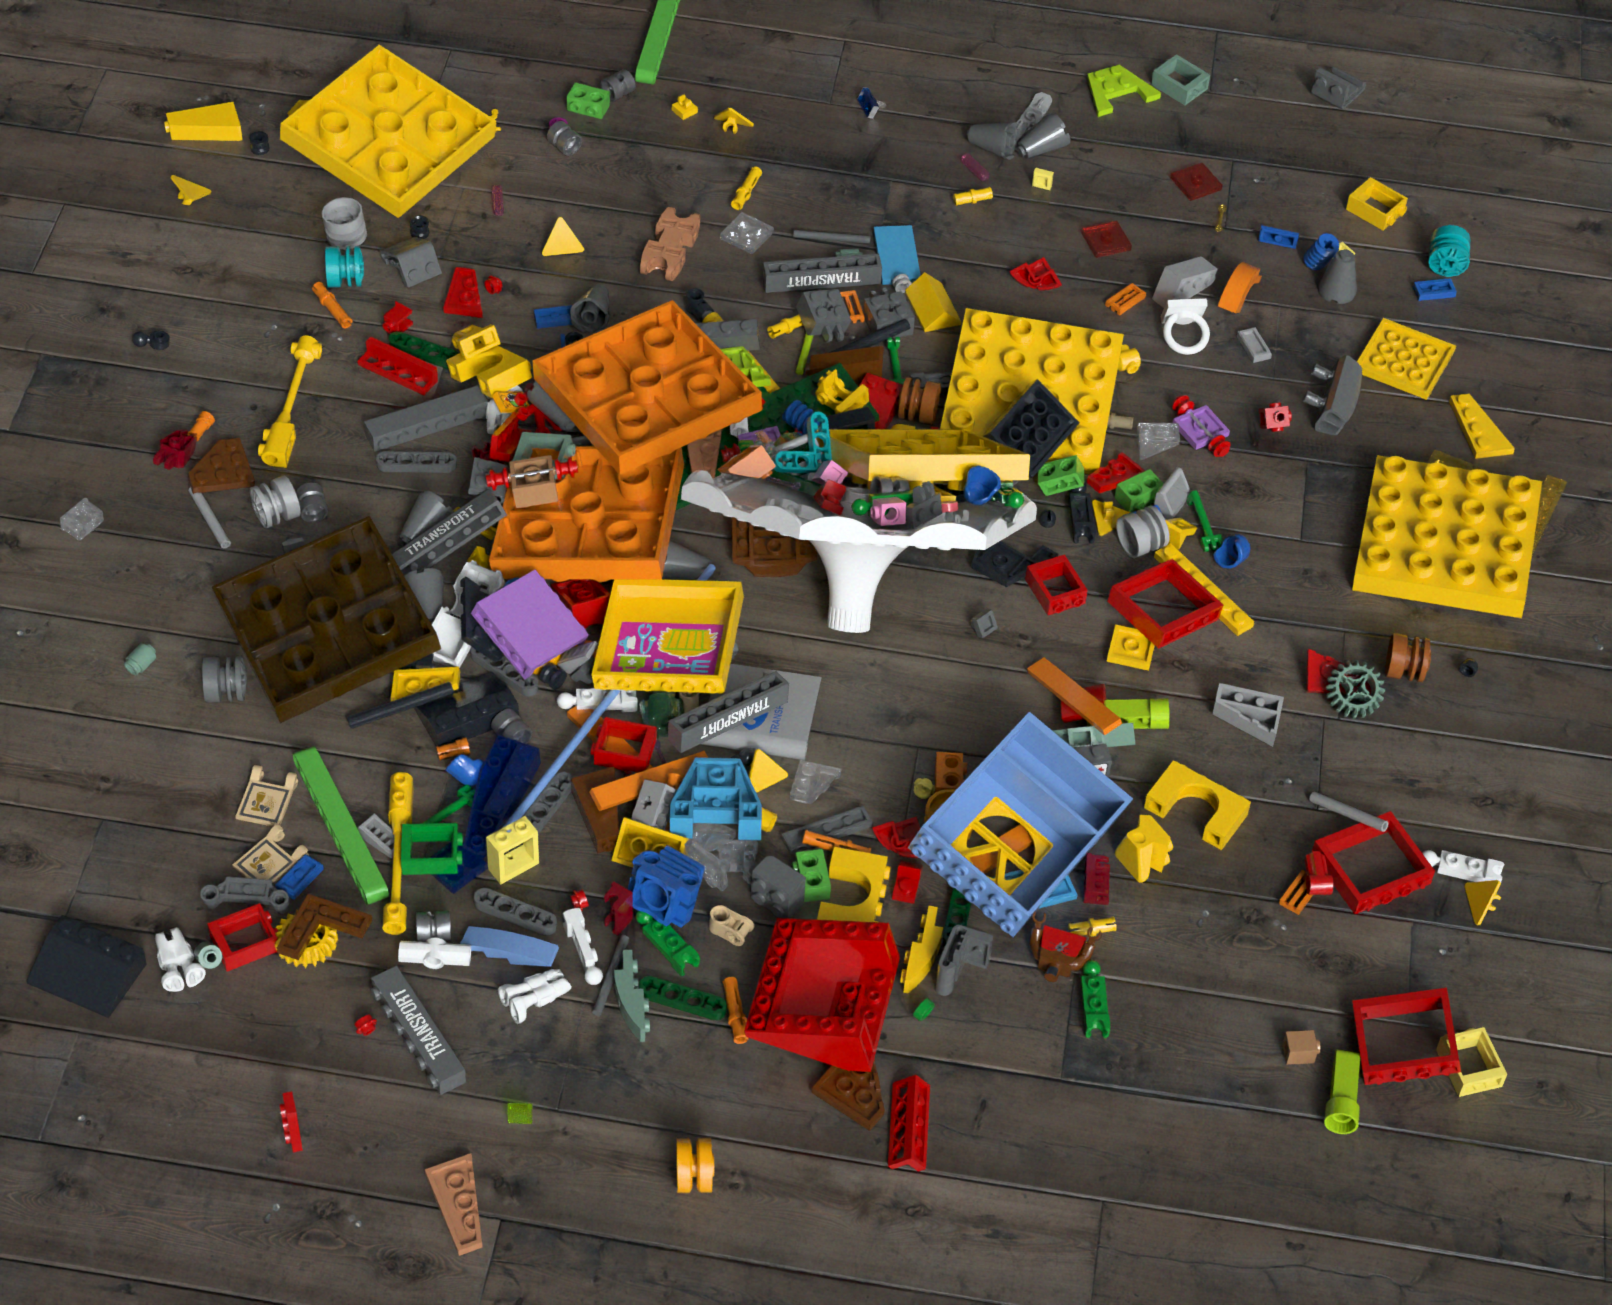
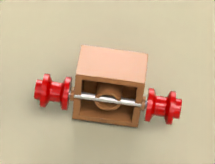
M548 455L509 462L510 473L507 472L506 467L500 473H495L491 469L489 470L490 474L486 475L487 486L492 487L493 491L499 485L510 488L509 481L512 482L516 508L558 502L556 473L558 480H561L562 476L567 474L571 478H575L574 473H578V466L576 460L572 461V457H568L567 462L561 463L558 459H555V466H553L552 457Z

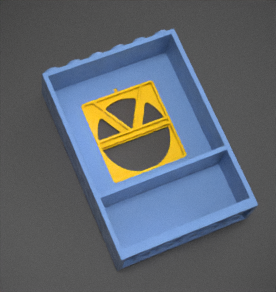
M1029 712L927 820L908 848L916 857L921 858L934 872L942 876L951 887L956 888L969 902L983 911L985 916L996 922L1004 932L1014 937L1033 916V913L1041 907L1119 818L1133 798ZM990 816H1005L1019 822L1029 832L1034 843L1035 855L1032 865L1027 863L979 821ZM971 829L975 830L990 844L968 848L967 837ZM998 851L995 878H990L973 865L970 857ZM1006 858L1021 869L1024 874L1012 880H1005Z

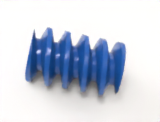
M1326 233L1319 236L1303 256L1305 265L1312 270L1323 269L1339 251V241L1332 234Z
M796 400L784 411L782 418L788 425H791L794 429L797 428L798 432L801 431L805 435L807 434V419L813 414V410L808 408L807 405L802 404L800 400ZM816 418L814 423H817L818 426L821 425V422H817Z

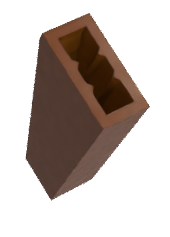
M884 346L811 355L810 363H806L805 375L811 376L841 363L859 387L867 373L882 377Z
M614 766L571 778L572 795L597 854L615 849L619 835L617 805L599 811L589 792L592 788L616 780Z

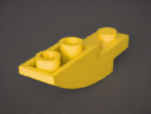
M928 906L927 914H922L920 928H924V933H919L918 941L912 942L911 951L906 950L904 964H908L907 970L902 969L900 983H904L903 993H909L917 987L928 974L936 960L943 934V927L935 926L938 907Z

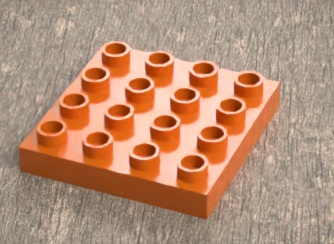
M673 300L533 360L535 381L620 475L633 471L658 457L671 454L680 447L698 439L706 438L713 432L733 423H739L744 418L762 411V392Z
M575 446L576 451L575 455L572 456V461H577L578 473H574L575 478H571L567 474L564 479H556L558 502L516 508L512 482L509 481L510 488H507L503 503V509L507 515L499 520L489 558L491 570L494 572L497 570L501 571L504 579L521 578L536 570L544 579H551L556 582H563L568 579H593L598 582H605L610 579L662 580L684 469L681 447L674 450L671 454L658 457L633 471L620 475L595 446ZM533 448L531 458L551 455L552 460L558 459L560 451Z

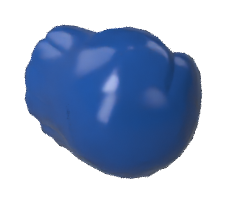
M981 466L972 467L968 471L967 480L963 487L965 499L973 505L987 503L1000 489V477L989 468Z
M1241 534L1228 536L1224 539L1221 547L1214 552L1216 563L1222 568L1236 567L1249 557L1250 543ZM1229 555H1231L1237 561L1230 560Z
M460 754L451 761L445 771L462 784L474 786L484 777L486 764L481 759L472 760L467 755Z

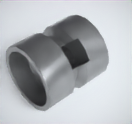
M622 69L613 74V76L611 75L603 79L600 83L601 89L610 91L611 102L621 98L623 95H627L636 88L633 76L626 69Z
M558 121L548 130V141L567 156L573 155L581 147L582 137L565 122Z
M875 476L870 485V494L910 490L906 478L892 477L890 479L889 477Z
M317 483L301 485L297 489L296 495L302 519L312 523L323 520L328 514L323 488Z
M509 708L501 711L491 723V728L511 750H518L524 747L532 737V730L524 721H521V718L513 709Z
M449 910L436 911L434 915H431L430 912H416L418 942H426L430 938L451 941Z

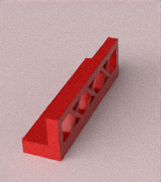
M371 336L366 340L367 351L358 360L359 366L423 396L438 382L436 366ZM372 357L378 360V362L369 363L367 360ZM391 366L394 370L386 371L382 367ZM408 374L411 375V377L401 378L399 377V375ZM424 381L427 384L424 387H420L415 382Z
M513 412L492 434L490 459L510 462L514 458L522 432L532 433L530 430L518 428L519 419L516 416V412Z
M917 1075L893 1083L888 1167L892 1170L907 1164L918 1172L926 1169L930 1085ZM908 1086L906 1093L900 1098L901 1088ZM906 1105V1112L900 1119L899 1113ZM905 1126V1133L898 1140V1133ZM904 1147V1157L897 1159V1154Z

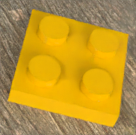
M1115 624L1107 662L1149 671L1155 645L1138 629Z

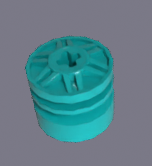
M1445 225L1435 229L1431 234L1429 244V265L1435 273L1441 276L1452 277L1465 272L1470 263L1471 239L1469 233L1456 225Z
M339 246L326 247L327 287H341L343 278H346L348 287H352V278L356 279V287H362L364 258L360 246L354 247V255H351L350 246L346 247L345 255H341Z

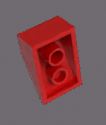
M867 373L859 386L863 384L868 388L869 402L879 414V421L875 422V429H887L898 411V399L903 385Z
M570 579L551 584L552 591L558 595L561 602L572 612L575 619L585 629L590 625L604 624L611 594L598 581L593 579Z

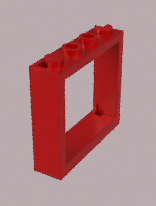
M1173 559L1159 563L1153 568L1145 569L1140 574L1130 576L1127 580L1116 583L1110 589L1107 600L1158 649L1217 621L1224 606ZM1168 580L1199 609L1161 627L1129 597Z
M1391 811L1376 816L1388 822V827L1384 832L1359 823L1314 842L1312 852L1320 851L1321 854L1325 855L1328 875H1332L1334 887L1354 915L1365 910L1368 912L1380 904H1388L1397 897H1405L1419 888L1425 889V886L1432 882L1435 873L1434 868ZM1388 832L1417 872L1360 894L1332 854Z
M1447 987L1352 1000L1365 1085H1380L1393 1081L1404 1082L1415 1078L1427 1079L1431 1076H1449V1074L1461 1072ZM1443 1009L1451 1055L1369 1066L1363 1020Z

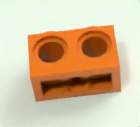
M936 752L935 793L941 790H956L965 781L963 780V775H967V762H963V753Z

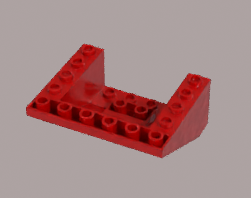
M777 918L744 1033L746 1037L847 1071L871 1072L900 960L889 923Z

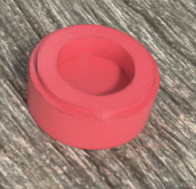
M957 501L941 502L942 513L958 510Z

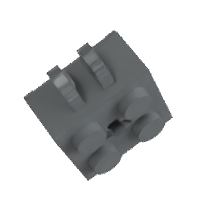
M883 288L879 296L874 290L870 291V298L864 299L863 314L871 333L900 320L907 319L910 329L893 336L892 339L912 335L915 317L902 291L889 293L886 288Z
M839 289L803 292L796 308L807 335H823L825 342H831L834 334L836 341H842L851 318Z
M766 856L760 864L754 863L752 860L744 862L742 878L751 885V898L758 905H763L777 917L790 919L804 904L806 877L774 856Z

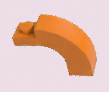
M1241 262L1232 273L1218 307L1234 313H1240L1250 288L1261 280L1262 276L1259 275L1260 268Z

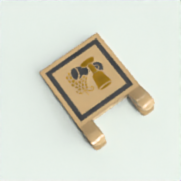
M254 765L250 781L237 811L236 819L271 827L277 824L281 825L293 791L298 785L297 774L289 772L286 777L285 786L261 782L264 777L263 767Z
M277 824L272 827L265 838L232 864V866L245 878L272 880L274 885L305 854L309 856V853H307L308 849L303 845H300L292 856L280 848L276 842L281 841L285 834L282 832L283 828Z

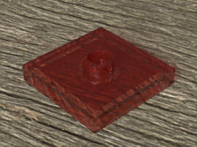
M1204 163L1173 172L1170 177L1190 201L1221 191L1223 187Z
M1118 221L1082 228L1081 233L1096 258L1131 251L1132 245Z

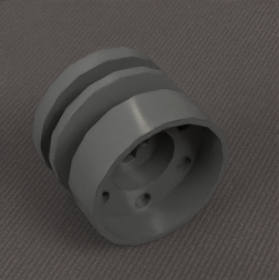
M236 655L235 665L232 663V657L227 656L225 666H221L219 656L204 657L202 677L205 702H221L223 692L227 693L229 702H233L234 692L237 694L238 702L244 701L247 689V670L242 655Z

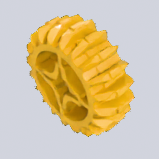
M288 913L287 919H281L280 925L276 926L279 931L275 933L278 938L275 944L276 950L295 915ZM319 924L299 960L281 954L279 956L281 959L285 958L287 964L294 962L296 968L300 964H303L306 968L311 963L316 967L317 961L324 963L325 957H331L332 951L336 950L337 930ZM319 932L323 933L324 935L322 940L318 938Z

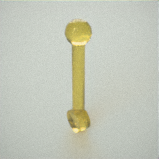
M1225 205L1219 206L1218 225L1215 227L1217 232H1221L1223 229L1221 225L1223 214L1227 208Z

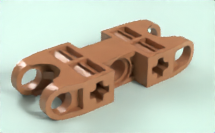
M666 208L656 224V239H659V241L648 240L643 250L640 274L647 275V273L653 270L661 269L666 272V280L673 281L679 275L685 263L686 249L682 248V246L693 247L698 237L700 214L694 213L687 218H679L675 215V208Z

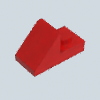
M828 479L815 493L813 498L821 508L841 516L844 507L840 502L847 487Z
M905 861L899 863L892 900L915 904L923 865Z

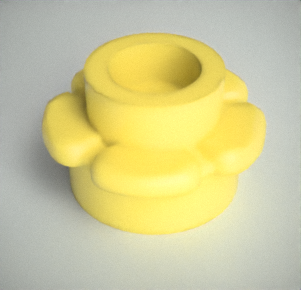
M918 778L914 782V793L921 799H926L935 792V786L927 778Z

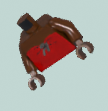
M1035 911L1032 916L1035 925L1031 929L1029 945L1034 959L1039 961L1038 968L1046 971L1044 978L1049 982H1056L1059 975L1070 977L1073 971L1080 970L1091 959L1096 947L1094 943L1101 939L1102 931L1099 930L1097 937H1091L1093 926L1089 927L1087 930L1089 940L1086 942L1087 937L1046 925L1042 929L1041 925L1046 920V914L1044 912V919L1042 921H1037L1035 919Z

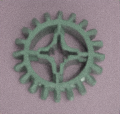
M1355 660L1352 666L1350 661H1346L1345 667L1339 664L1337 670H1332V676L1327 678L1330 684L1325 689L1331 691L1327 694V698L1334 699L1330 705L1334 706L1337 704L1339 707L1336 709V712L1338 713L1343 709L1344 717H1347L1350 712L1354 719L1358 713L1361 718L1366 716V712L1371 715L1374 712L1373 708L1378 709L1380 706L1378 702H1382L1384 699L1380 694H1383L1385 689L1379 687L1384 684V680H1377L1380 673L1373 674L1374 666L1367 669L1366 662L1359 666L1358 660ZM1357 674L1361 677L1359 679H1352L1351 677L1347 678L1345 675ZM1366 681H1368L1371 687V696L1365 688ZM1339 682L1342 684L1341 687H1343L1346 692L1344 698L1342 697L1339 690ZM1361 683L1358 687L1357 692H1354L1352 696H1350L1351 692L1353 691V687ZM1357 699L1360 702L1364 701L1365 704L1355 705L1349 702Z

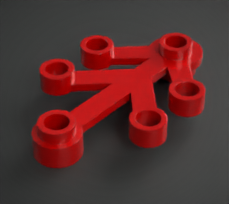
M533 383L526 385L524 393L518 392L515 395L514 401L518 406H523L529 400L527 392L528 390L532 391L534 388ZM533 404L526 408L520 407L516 412L517 418L525 421L534 413L537 425L534 433L551 434L550 430L545 427L544 418L555 430L562 431L561 428Z

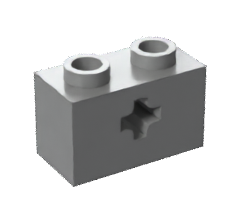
M644 780L631 819L665 830L670 816L671 801L677 790L664 783Z

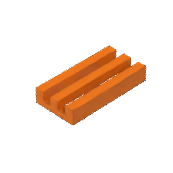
M1131 283L1106 300L1105 306H1111V310L1113 312L1116 310L1120 316L1146 297V292Z
M856 291L840 292L841 296L845 299L852 323H857V320L864 322L865 317ZM849 296L852 297V300L857 311V315H855Z
M1301 870L1279 901L1280 905L1298 915L1313 896L1306 894L1297 907L1294 906L1306 889L1307 875L1304 870ZM1304 880L1305 882L1302 884V886L1299 888V890L1288 903L1287 900L1289 899V897L1292 895V893L1295 891V889L1298 887L1301 881Z

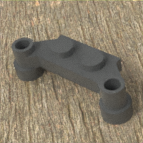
M226 877V880L218 886L206 885L200 891L203 903L210 909L217 908L222 902L270 905L278 914H285L289 909L290 900L287 892L277 890L273 886L272 880Z

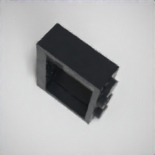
M868 406L826 416L829 429H848L860 426V429H875V417Z

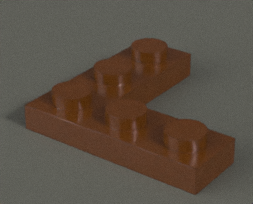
M308 894L278 944L277 953L299 960L319 924L363 939L373 921L372 915Z

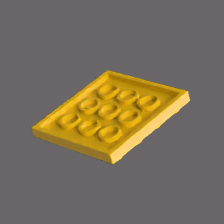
M1383 318L1357 362L1362 367V375L1427 400L1454 354L1456 345Z

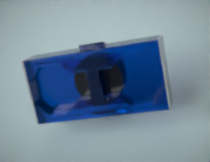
M863 87L857 99L867 118L873 119L877 110L885 108L886 103L884 101H877L869 88Z

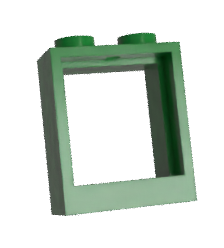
M458 823L402 824V875L458 874V865L462 864V851H458V846H463V833L458 832ZM452 841L451 858H412L413 842Z

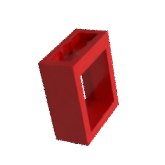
M1065 554L1027 566L1025 580L1047 615L1061 613L1064 610L1080 607L1086 603L1088 590ZM1064 575L1073 590L1052 597L1043 581Z
M605 717L603 724L599 725L596 738L598 740L593 742L591 748V755H594V765L609 768L614 766V769L630 770L636 773L648 770L657 741V727ZM609 736L643 742L639 757L606 751L605 747Z
M260 903L207 923L210 939L221 950L222 963L227 972L277 952L275 944L278 938L275 933L279 931L277 928H272L271 915L268 910H263ZM259 923L267 939L231 952L224 936Z

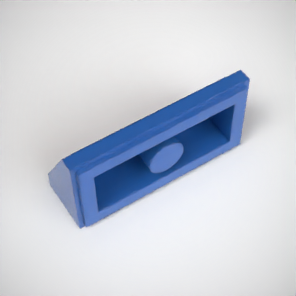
M1262 225L1258 241L1296 249L1299 233Z

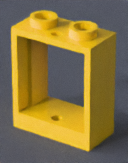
M1370 177L1349 195L1346 210L1384 231L1389 225L1392 226L1399 216L1402 217L1405 214L1408 198ZM1372 197L1391 208V210L1385 214L1365 201Z

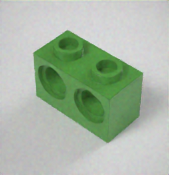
M574 83L567 95V110L602 119L610 106V91Z
M1077 455L1045 463L1038 471V484L1045 496L1084 486V467Z
M1149 469L1118 483L1115 499L1126 511L1132 513L1143 509L1151 503H1155L1156 493L1164 483Z
M823 849L796 852L795 862H792V869L806 877L804 902L830 899L831 884Z

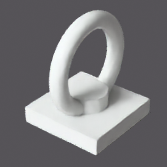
M1207 299L1167 300L1161 314V323H1165L1163 335L1171 349L1180 354L1190 355L1198 353L1205 348L1210 337L1208 324L1202 318L1207 308ZM1196 322L1202 331L1199 343L1191 347H1185L1176 343L1171 335L1172 325L1174 323L1184 325Z

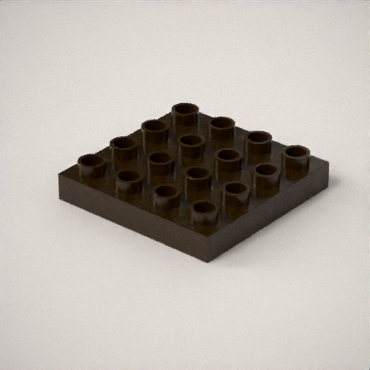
M370 516L212 586L216 600L280 723L301 715L312 708L342 696L351 690L381 678L441 649L435 629Z

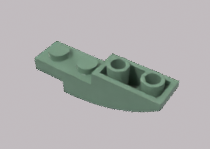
M1123 723L1106 735H1103L1094 726L1053 730L1072 748L1106 744L1107 748L1135 745L1133 723Z
M623 950V970H614L617 1003L629 1029L640 1042H645V1032H650V1020L645 1018V1012H649V999L644 998L643 989H638V978H633V973H638L637 959H633L632 950Z

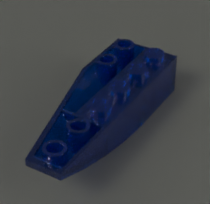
M501 735L497 736L479 771L462 849L463 852L485 858L487 855L486 837L500 830L512 816L541 764L539 748Z

